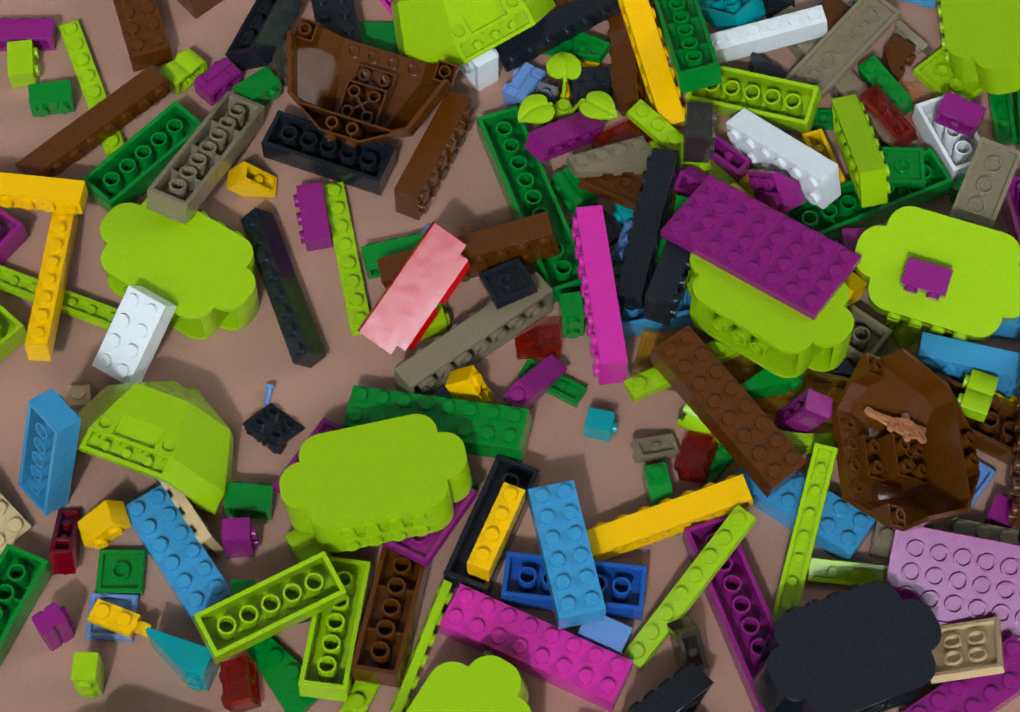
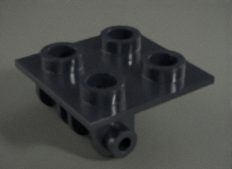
M272 403L242 423L248 435L255 438L257 442H262V445L264 447L267 446L273 454L277 453L279 455L283 453L285 449L283 445L305 430V427Z

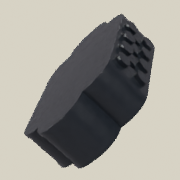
M874 581L861 586L854 584L842 593L838 591L830 593L823 600L813 599L806 603L804 607L798 608V606H794L779 617L761 644L760 651L764 663L758 669L753 679L755 694L767 712L888 711L912 701L919 693L920 687L926 685L933 678L936 671V663L931 651L937 647L941 640V627L934 613L926 604L915 599L902 600L897 591L886 583Z

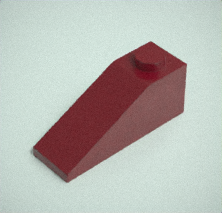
M82 508L58 509L49 548L52 574H76L81 537L77 522L82 519Z

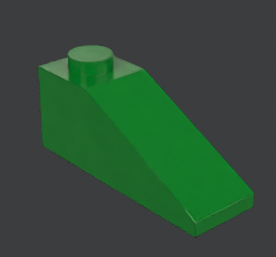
M764 368L741 384V386L753 400L785 395L789 391H796L802 386L805 372L794 378H782Z
M666 462L643 466L642 480L649 507L658 505L660 501L667 498L674 499Z

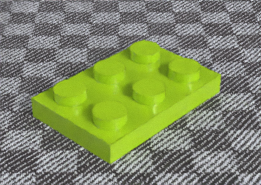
M943 47L913 69L912 75L938 97L945 95L949 91L969 101H973L984 92L980 82H961L953 75L950 62L946 63Z

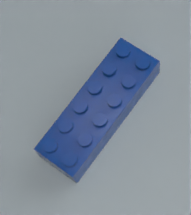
M506 552L501 602L512 607L554 611L541 555ZM594 561L606 607V616L642 621L647 566Z

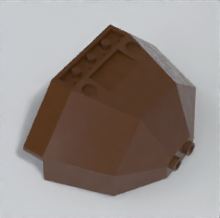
M300 16L294 34L287 30V93L314 125L325 134L324 138L335 142L337 139L343 140L345 145L356 148L357 145H368L413 136L453 87L459 65L440 59L437 64H427L349 40L323 28L319 22Z
M904 348L882 358L867 352L862 354L831 416L835 447L838 448L836 458L842 500L883 525L900 531L945 522L969 512L980 476L979 459L977 457L976 440L973 431L949 384ZM868 406L877 412L893 418H901V414L904 412L909 413L911 421L926 427L925 436L927 442L921 444L917 439H911L909 442L904 441L902 435L895 431L889 432L887 426L867 416L864 412L865 407Z

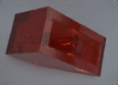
M559 324L536 326L516 337L515 349L517 360L545 358L551 354L554 357L561 356Z

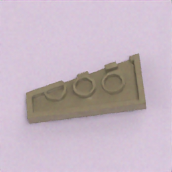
M639 136L567 156L566 163L575 178L598 177L608 173L613 174V176L622 175L625 172H633L634 175L643 174V171H647V157L651 156L652 150L644 137Z

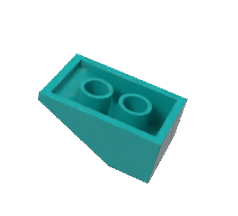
M698 0L704 19L721 31L758 22L766 14L762 0Z
M147 627L146 634L152 648L188 684V687L198 692L201 690L209 692L220 665L219 663H214L207 647Z

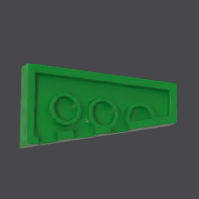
M582 32L573 39L567 40L543 54L553 56L559 52H568L576 56L578 60L601 63L611 49V44Z
M271 637L246 649L285 712H307L319 700V698L300 696L298 683L302 665Z

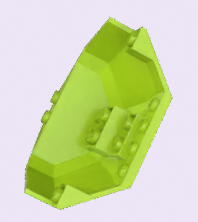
M393 0L391 9L398 55L427 64H437L440 59L461 66L534 26L556 7L554 0Z
M173 380L107 385L78 412L81 424L77 451L168 483L189 497L194 507L216 515L223 499L225 502L227 484L231 482L235 440L229 427L204 397L201 396L199 390L189 387V389L181 387L179 383Z

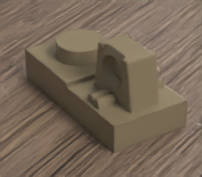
M900 19L894 24L897 29L890 39L896 34L906 41L910 40L916 46L915 52L918 54L923 52L928 56L932 49L923 39Z
M672 433L634 439L630 443L634 452L632 457L635 463L675 458L681 453Z

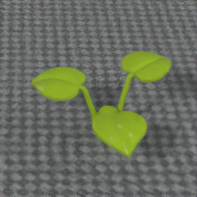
M559 52L547 61L546 71L554 79L563 78L561 99L554 106L553 102H548L547 98L542 94L527 96L519 107L518 123L544 124L550 122L553 117L558 121L563 117L574 115L578 107L584 116L598 120L617 119V112L611 96L602 91L588 93L586 99L581 98L572 108L571 103L565 99L567 79H577L581 74L582 67L578 58L573 54Z

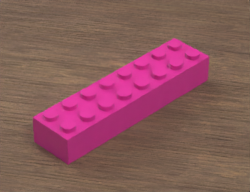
M602 205L576 207L575 216H572L573 228H571L572 241H575L576 246L574 247L575 260H578L577 274L578 279H581L580 291L582 298H584V317L587 318L588 323L586 324L587 337H590L591 342L589 344L590 356L593 357L594 364H592L593 376L598 377L599 385L622 383L626 380L628 358Z
M461 583L439 623L440 634L480 652L493 650L494 656L504 659L515 668L610 712L613 711L632 672L633 661L563 629H558V627Z

